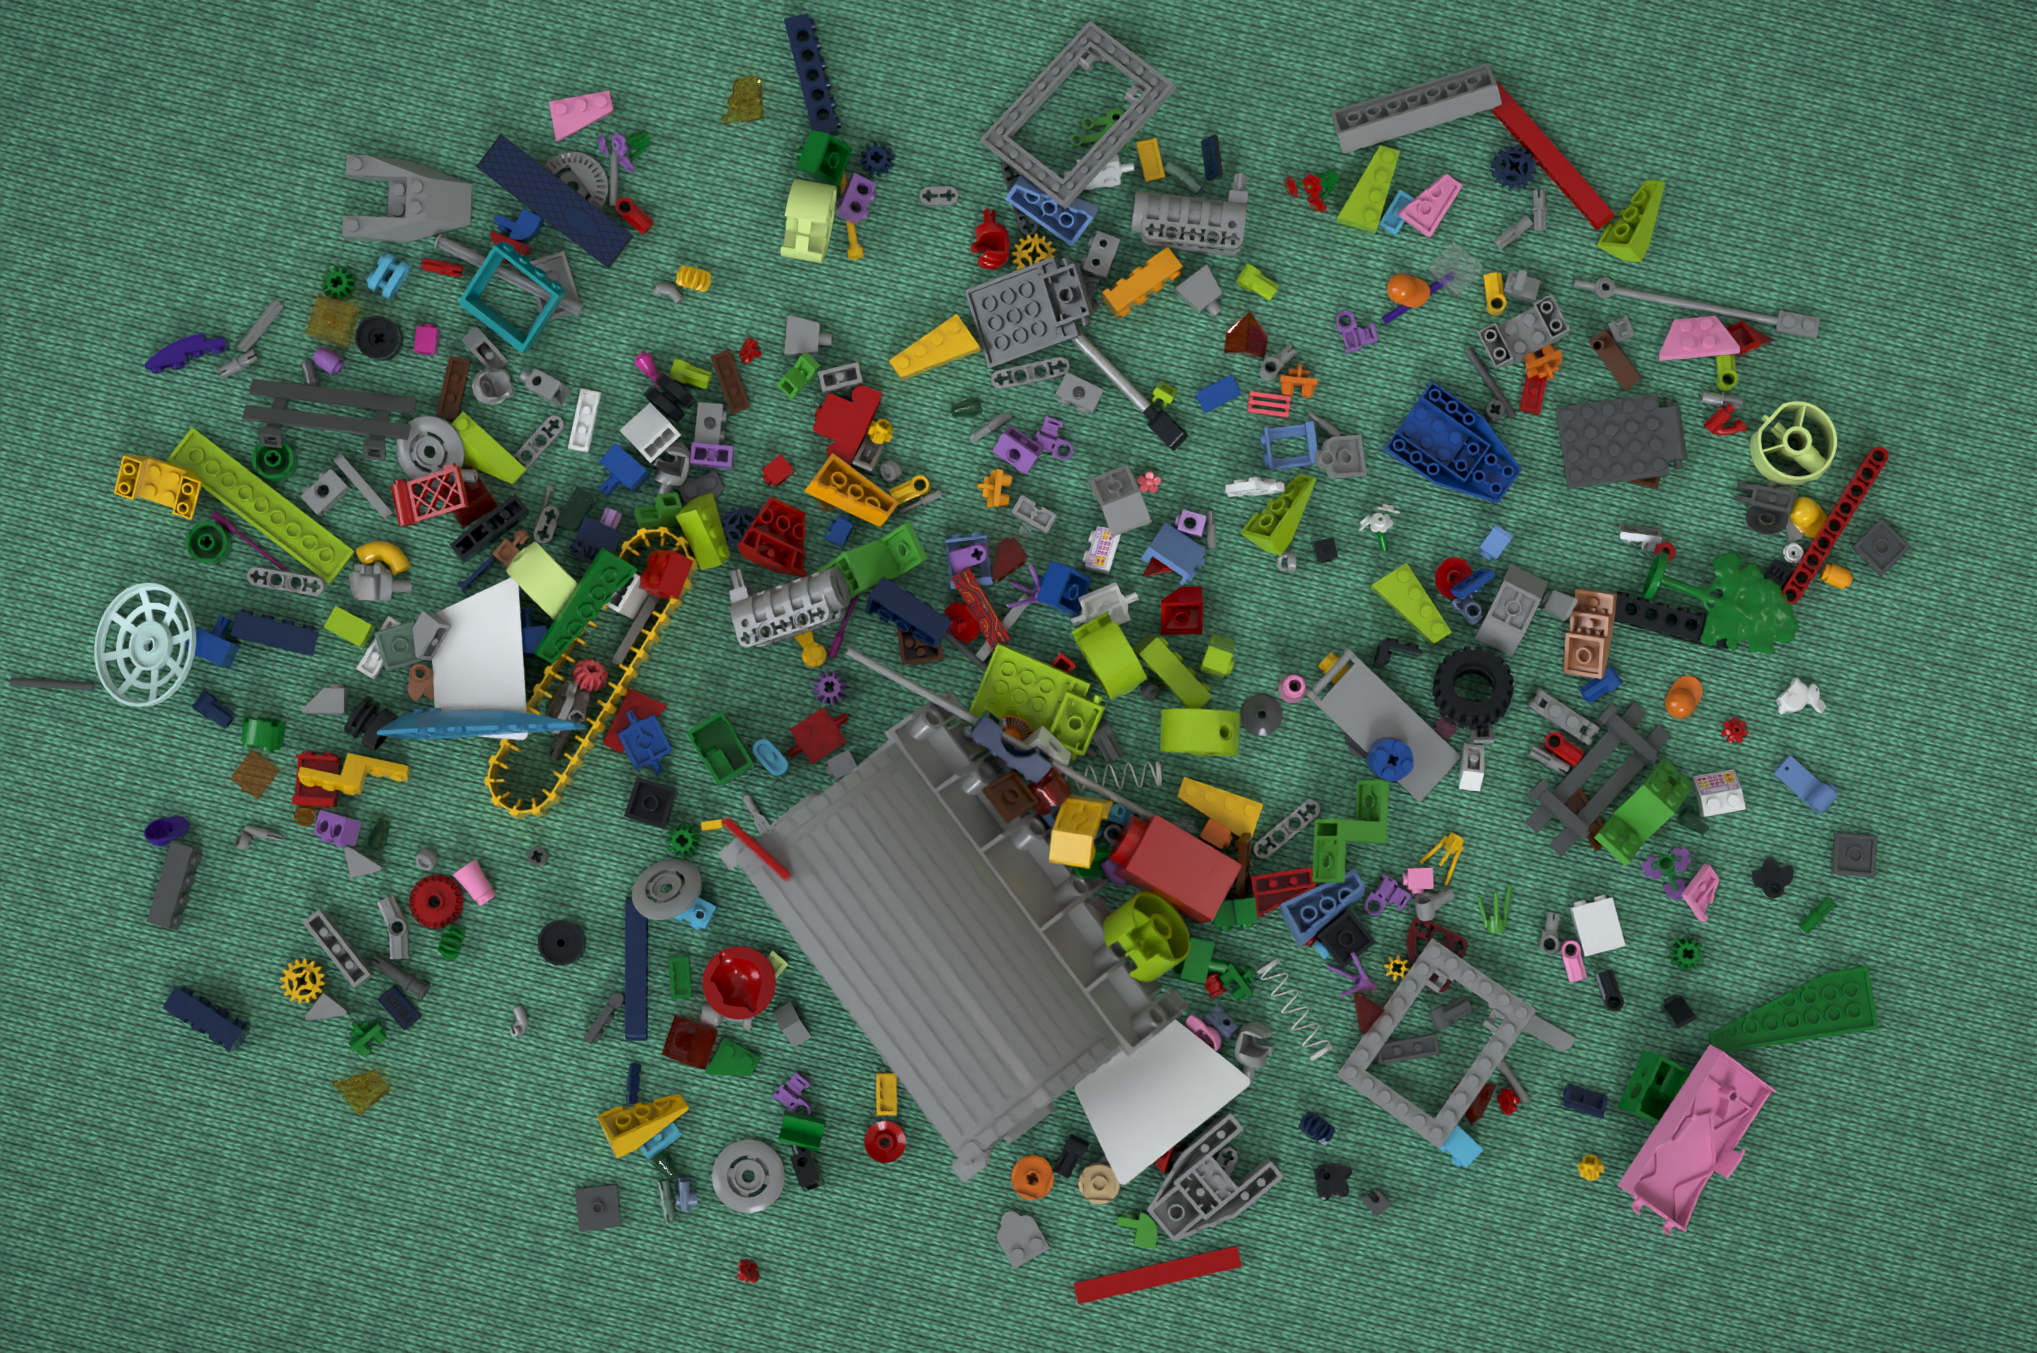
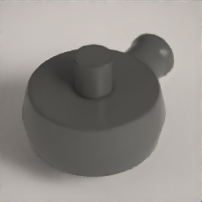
M1148 681L1142 685L1140 693L1145 700L1152 701L1166 687L1163 683L1157 685L1155 682Z

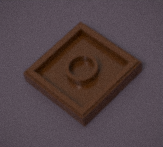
M1015 770L985 786L982 790L1006 823L1011 822L1040 803Z

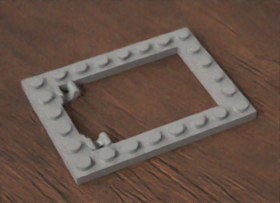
M1089 21L983 135L980 142L1066 209L1171 96L1177 87L1173 82ZM1101 60L1104 63L1108 61L1133 80V86L1126 92L1124 97L1131 106L1066 177L1062 179L1010 138L1078 65L1089 72L1093 69L1092 64L1094 61L1099 62ZM1139 92L1141 95L1136 99L1135 95Z
M1432 938L1336 1076L1441 1149L1531 1020L1536 1010ZM1434 973L1439 976L1435 983L1430 980ZM1449 979L1452 982L1454 980L1458 981L1489 1003L1488 1007L1493 1010L1483 1025L1493 1031L1494 1034L1434 1119L1366 1070L1423 988L1427 985L1438 993ZM1498 1017L1503 1020L1499 1027L1494 1025Z

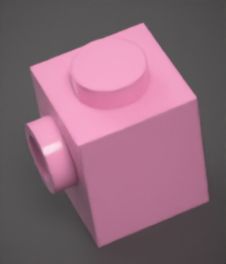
M1407 868L1406 873L1402 874L1403 885H1406V890H1412V894L1424 893V889H1434L1433 868Z

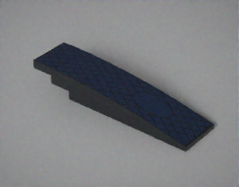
M502 134L499 135L476 166L608 269H610L634 237Z

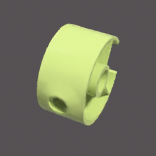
M794 179L785 211V216L787 217L784 244L781 246V256L823 264L833 226L837 197L836 186Z
M1800 401L1782 404L1770 417L1764 415L1761 418L1764 424L1751 436L1750 453L1754 465L1765 478L1784 486H1797L1808 481L1817 480L1831 466L1837 448L1836 430L1828 415L1820 408ZM1796 412L1793 427L1787 430L1778 422L1770 430L1778 438L1775 446L1762 450L1761 434L1765 427L1778 413ZM1804 415L1814 421L1823 434L1825 441L1824 457L1811 445V434L1802 427ZM1788 437L1797 440L1799 451L1789 447ZM1776 452L1779 458L1784 461L1795 460L1803 469H1806L1811 474L1800 477L1786 475L1775 469L1765 456Z
M536 541L518 552L505 570L553 620L557 618L578 586L574 578Z

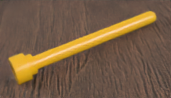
M845 171L839 185L841 196L847 184ZM846 220L850 243L847 250L848 259L863 258L864 251L860 244H858L855 224Z

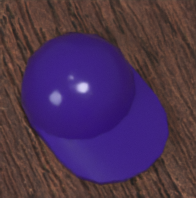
M180 816L161 818L152 821L145 828L144 835L150 844L165 846L173 839L186 834L190 829V825L184 817Z

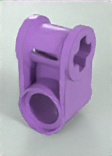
M979 542L952 550L947 555L955 573L983 562L987 558L989 550L984 543ZM976 548L979 551H983L981 558L979 555H974Z

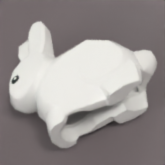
M1797 677L1790 682L1791 685L1776 699V703L1779 706L1778 712L1781 715L1786 712L1794 713L1801 711L1806 704H1811L1818 713H1823L1826 708L1825 703L1819 699L1820 692L1816 684L1811 683L1807 686Z

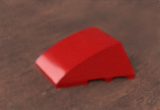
M769 497L737 545L743 558L775 573L806 577L807 570H804L806 552H804L803 539L806 538L805 512L776 498Z

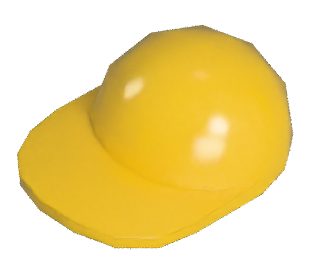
M1800 497L1794 500L1792 512L1789 514L1792 524L1801 533H1804L1803 535L1814 538L1827 518L1820 506L1808 497Z

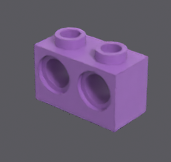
M854 173L847 181L834 214L855 225L861 220L864 221L869 213V209H867L868 203H872L876 195V191H874L876 183ZM857 187L864 191V195L858 192ZM850 205L856 207L857 212H853Z
M320 810L313 834L321 836V841L332 843L334 840L333 844L345 848L346 844L355 846L362 822Z

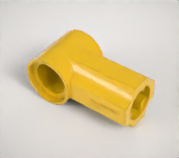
M1494 272L1483 275L1487 301L1486 309L1490 315L1499 316L1506 307V298L1504 297L1501 273ZM1499 301L1502 307L1495 309L1492 307L1491 302Z
M918 475L912 480L890 489L889 492L891 497L899 502L897 505L899 506L914 498L928 494L931 485L926 477ZM921 480L925 481V489L922 491L916 490V483Z

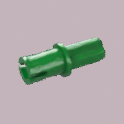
M1825 897L1814 910H1810L1811 913L1798 926L1806 934H1809L1820 921H1824L1823 918L1835 906L1833 900Z

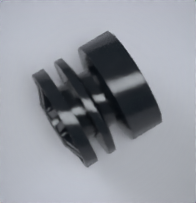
M375 315L367 317L360 322L356 329L355 341L358 349L362 354L373 360H391L399 354L403 347L404 338L401 329L396 323L384 316ZM379 335L384 336L385 342L383 344L378 343L377 337Z
M367 696L351 712L344 727V732L347 734L353 733L352 737L355 739L364 733L362 744L375 751L388 737L377 735V731L399 716L388 708L378 713L381 704L377 701L373 704L374 699Z

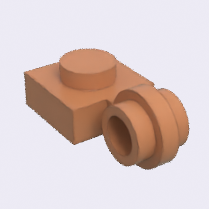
M519 529L513 536V543L505 538L492 554L508 567L516 554L521 551L517 546L519 544L524 546L529 541V533L526 530Z

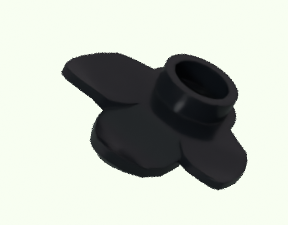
M1768 857L1762 865V871H1752V880L1756 886L1763 889L1767 897L1778 898L1783 894L1784 887L1792 882L1793 867L1789 865L1780 868L1772 857ZM1771 884L1776 885L1777 889L1775 892L1770 890Z
M1340 1163L1333 1166L1327 1164L1320 1165L1314 1174L1315 1180L1318 1182L1316 1188L1318 1196L1324 1201H1327L1331 1194L1337 1197L1347 1196L1349 1194V1187L1346 1179L1353 1173L1352 1170ZM1328 1172V1177L1323 1179V1174Z

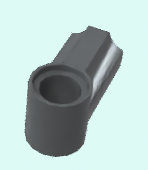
M1105 719L1098 723L1092 740L1095 745H1098L1109 764L1122 757L1123 753Z
M1463 996L1447 1005L1444 1004L1429 1011L1428 1014L1436 1030L1440 1031L1454 1024V1021L1472 1013L1473 1010L1466 996Z

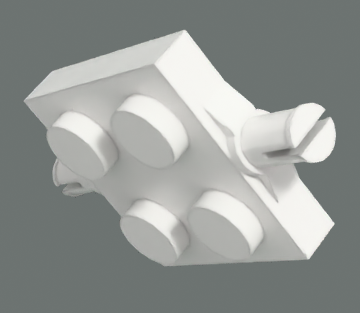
M1118 154L1115 155L1085 189L1092 190L1094 188L1121 185L1120 176L1122 172L1134 171L1133 162L1121 164ZM1070 171L1064 172V178Z
M1254 477L1249 478V482H1246V480H1234V484L1225 485L1226 493L1229 497H1241L1243 495L1259 496L1285 492L1284 483L1281 481L1276 482V479H1264L1261 481V478Z
M1116 582L1079 597L1082 615L1072 618L1071 622L1073 627L1081 623H1087L1108 611L1112 622L1116 621L1118 625L1131 620L1128 613V604L1139 600L1136 592L1124 597L1120 592L1118 584Z

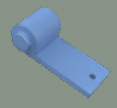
M1788 755L1773 773L1811 809L1820 815L1838 797L1836 793L1838 790L1831 783L1824 784L1818 781L1791 755Z

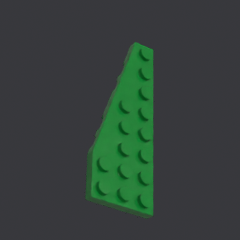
M1868 966L1824 973L1708 1033L1710 1045L1725 1053L1879 1029Z

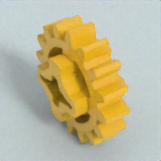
M1028 234L1026 241L1020 238L1021 245L1015 244L1014 248L1017 252H1012V256L1017 258L1013 260V265H1019L1016 271L1026 267L1022 261L1033 265L1031 256L1035 248L1038 257L1034 264L1051 257H1056L1052 255L1056 252V249H1050L1052 242L1046 243L1045 236L1038 239V234H1035L1034 238H1031ZM1032 244L1028 250H1023L1027 245ZM1039 245L1043 246L1046 249L1047 253L1042 252V250L1039 248Z
M296 959V965L288 963L290 969L282 970L286 976L280 978L281 981L285 982L280 988L287 990L284 996L291 995L290 1001L293 1002L298 998V1004H302L304 999L307 1003H311V997L317 1000L319 998L317 993L324 992L321 989V985H326V982L322 981L326 974H320L322 967H315L316 961L308 964V959H304L303 963ZM300 967H306L301 973L294 972ZM313 974L316 976V983L313 980ZM306 977L305 981L307 984L301 985L302 982L299 979ZM290 980L293 981V989L291 988ZM306 989L312 991L307 995H301Z

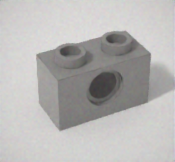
M858 362L818 372L824 395L864 386Z
M332 469L324 470L318 476L319 480L313 485L309 484L302 491L304 494L300 496L320 517L351 490ZM328 486L329 493L326 496H321V488Z

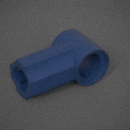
M203 690L191 707L226 729L232 723L236 714L219 703V700L212 694Z

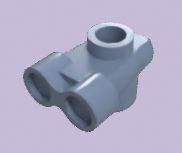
M1470 593L1464 598L1458 597L1450 605L1455 612L1459 611L1474 626L1483 620L1485 616L1480 605L1475 602L1474 594ZM1473 611L1476 613V616H1470L1468 613Z
M1218 1004L1211 1012L1204 1016L1202 1021L1206 1025L1217 1029L1221 1038L1229 1039L1238 1031L1239 1027L1226 1014L1227 1010Z
M679 1176V1193L675 1194L676 1206H680L681 1211H690V1207H698L697 1190H690L689 1176Z

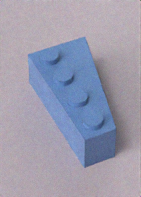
M1022 175L1019 176L1005 197L1006 201L1071 247L1095 217L1099 209L1098 206L1079 198H1075L1064 209Z
M1356 869L1345 874L1344 883H1324L1282 903L1280 914L1299 948L1363 897L1365 886Z

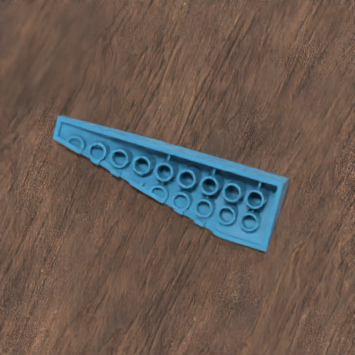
M429 708V712H425L424 709H413L412 713L402 714L379 729L377 735L426 740L586 729V725L554 717L512 711L471 709L442 711V708Z

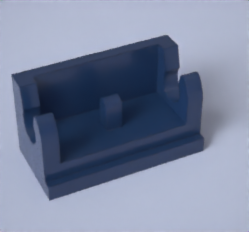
M1566 1083L1560 1105L1603 1119L1608 1098L1605 1095Z

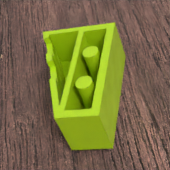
M713 492L692 498L676 515V518L701 570L722 565L729 558L730 553Z

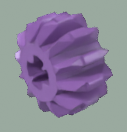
M825 670V678L818 674L817 676L821 682L813 681V684L819 686V688L812 689L813 693L821 692L816 696V699L820 700L824 696V705L827 704L828 699H830L831 705H835V697L841 702L842 698L839 696V693L847 694V691L841 688L848 686L845 682L839 683L844 679V676L841 675L835 679L837 671H833L830 677L828 670ZM827 683H829L830 685L834 683V692L831 693L830 691H828V693H826L825 690L827 689V687L825 685Z

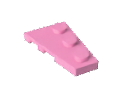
M610 91L549 102L557 143L614 112Z
M1443 174L1396 215L1426 237H1431L1463 185L1448 174Z

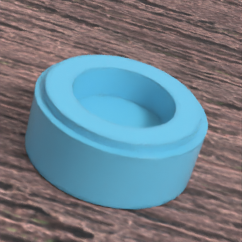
M1315 940L1311 944L1323 960L1330 956L1328 950L1319 940Z

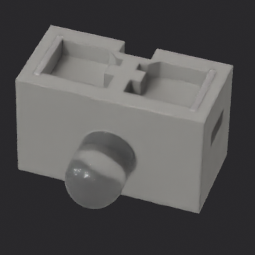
M1066 372L1056 392V397L1059 398L1058 402L1065 406L1073 404L1077 406L1076 410L1084 415L1088 413L1093 415L1104 390Z
M698 402L694 443L721 445V443L725 442V431L722 430V424L727 422L728 410H724L723 404Z
M1023 495L1020 496L1011 512V516L1023 522L1019 529V535L1023 538L1029 537L1033 529L1048 535L1057 519L1055 513L1044 507L1041 510L1037 509L1036 503Z

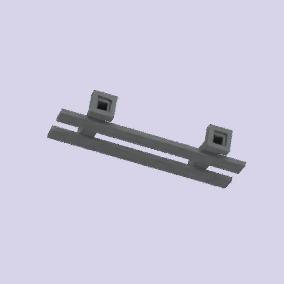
M252 379L250 394L274 397L272 408L245 405L242 419L267 423V427H261L260 429L261 446L283 447V425L370 435V440H364V458L385 461L387 455L385 438L408 440L411 424L390 422L392 411L414 414L417 399L391 396L389 394L383 395ZM289 399L376 409L377 412L375 420L287 410Z
M1635 702L1621 717L1615 713L1618 708L1614 704L1606 707L1594 722L1600 727L1605 724L1609 730L1552 793L1547 789L1549 783L1543 778L1526 795L1530 801L1537 799L1541 803L1524 822L1536 834L1553 816L1566 826L1549 845L1561 857L1578 838L1584 840L1591 833L1589 826L1646 763L1652 765L1659 758L1657 751L1671 737L1660 725L1645 740L1637 734L1633 728L1647 713ZM1624 741L1634 752L1580 812L1575 815L1564 804L1617 745Z

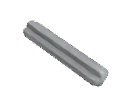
M277 300L272 301L238 344L242 351L247 353L282 310L283 305Z

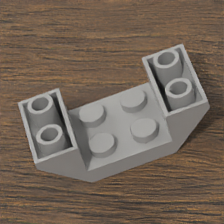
M1552 294L1533 303V308L1498 326L1495 322L1477 332L1495 369L1516 364L1524 360L1525 355L1531 352L1537 353L1545 346L1555 344L1570 332Z
M1128 464L1087 479L1093 495L1096 496L1112 537L1152 522Z
M1510 564L1498 593L1474 639L1512 656L1531 622L1548 582Z

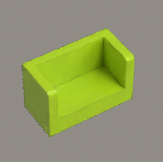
M335 606L323 628L364 648L375 626Z

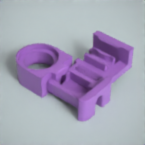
M1342 311L1337 315L1335 323L1338 334L1342 333L1346 346L1345 354L1361 350L1362 345L1378 342L1374 323L1367 325L1368 328L1361 329V327H1358L1357 329L1354 315L1351 312ZM1347 315L1351 319V324L1349 326H1342L1339 318ZM1369 328H1371L1373 338H1371Z
M1046 416L1041 429L1043 431L1042 435L1038 431L1034 441L1045 448L1044 450L1052 452L1051 456L1063 460L1069 459L1074 453L1072 444L1059 438L1056 441V437L1059 436L1057 434L1059 427L1062 428L1064 422ZM1062 444L1070 447L1068 456H1061L1058 449Z
M1383 874L1381 877L1384 879L1375 893H1370L1365 902V910L1372 916H1377L1383 911L1388 903L1386 900L1390 904L1392 902L1398 905L1397 908L1403 911L1412 896L1398 887V883ZM1376 900L1380 903V909L1377 912H1371L1368 909L1370 901Z
M797 1071L787 1084H782L778 1088L772 1099L777 1098L790 1109L789 1111L797 1113L799 1105H804L808 1109L807 1115L811 1116L812 1114L810 1103L802 1097L798 1099L799 1095H802L801 1091L804 1087L808 1088L811 1082Z

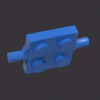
M633 709L625 712L631 724L617 732V735L634 769L638 770L643 766L652 765L656 775H659L660 772L663 773L664 770L659 760L664 755L672 752V749L655 715L651 714L644 719H637Z

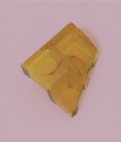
M755 76L735 80L732 88L733 93L727 102L729 108L726 117H722V123L736 124L764 119L761 80Z
M375 1069L367 1071L363 1075L356 1074L350 1076L351 1079L332 1082L333 1086L358 1116L392 1090Z

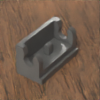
M1371 1188L1372 1192L1376 1195V1197L1374 1195L1371 1196L1372 1200L1364 1193L1358 1197L1371 1213L1377 1217L1393 1203L1388 1198H1385L1380 1191Z

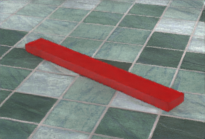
M1233 1246L1073 1284L1078 1304L1239 1268L1242 1265L1238 1248Z

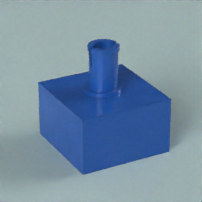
M615 443L599 461L610 472V476L598 489L606 497H609L612 491L619 484L622 485L623 483L635 494L651 475Z
M1051 561L1045 577L1038 575L1041 588L1036 600L1058 612L1077 617L1081 608L1078 598L1086 595L1092 579L1071 567Z
M532 608L526 609V614L525 610L521 609L523 658L537 656L534 651L544 638L549 627L547 625L534 627Z
M219 615L212 632L195 627V655L230 669L240 646L225 640L224 637L232 620ZM189 640L186 641L185 650L187 651L189 650Z

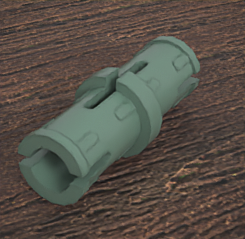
M1173 160L1166 165L1164 171L1173 176L1178 181V184L1184 185L1195 195L1199 194L1203 189L1204 184L1195 179L1189 170H1184Z
M669 1180L656 1182L660 1198L658 1204L661 1205L664 1224L677 1221L673 1204L675 1198H672Z

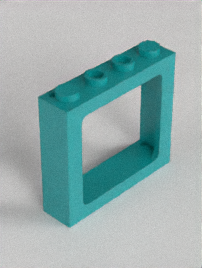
M502 241L493 246L458 301V304L523 353L531 349L567 291L562 288L563 286L558 281L549 278L543 269L531 264L526 256L517 253L511 244ZM504 258L552 294L526 335L480 300L481 293Z

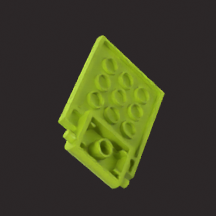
M998 643L969 713L980 718L987 709L998 718L1010 715L1024 719L1030 725L1033 732L1043 726L1066 749L1070 750V759L1076 760L1078 754L1081 756L1085 755L1106 706L1101 703L1102 695L1095 693L1093 699L1087 696L1092 684L1091 682Z

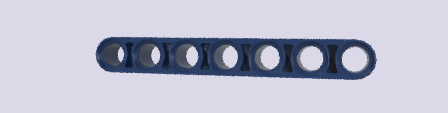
M626 897L625 1040L647 1041L648 918L636 910L632 897Z

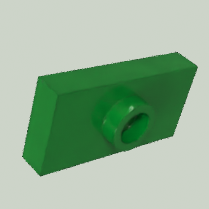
M690 956L668 957L671 999L692 998Z

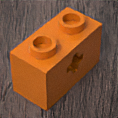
M1209 819L1198 839L1221 850L1223 847L1227 848L1233 837L1230 833L1232 830Z

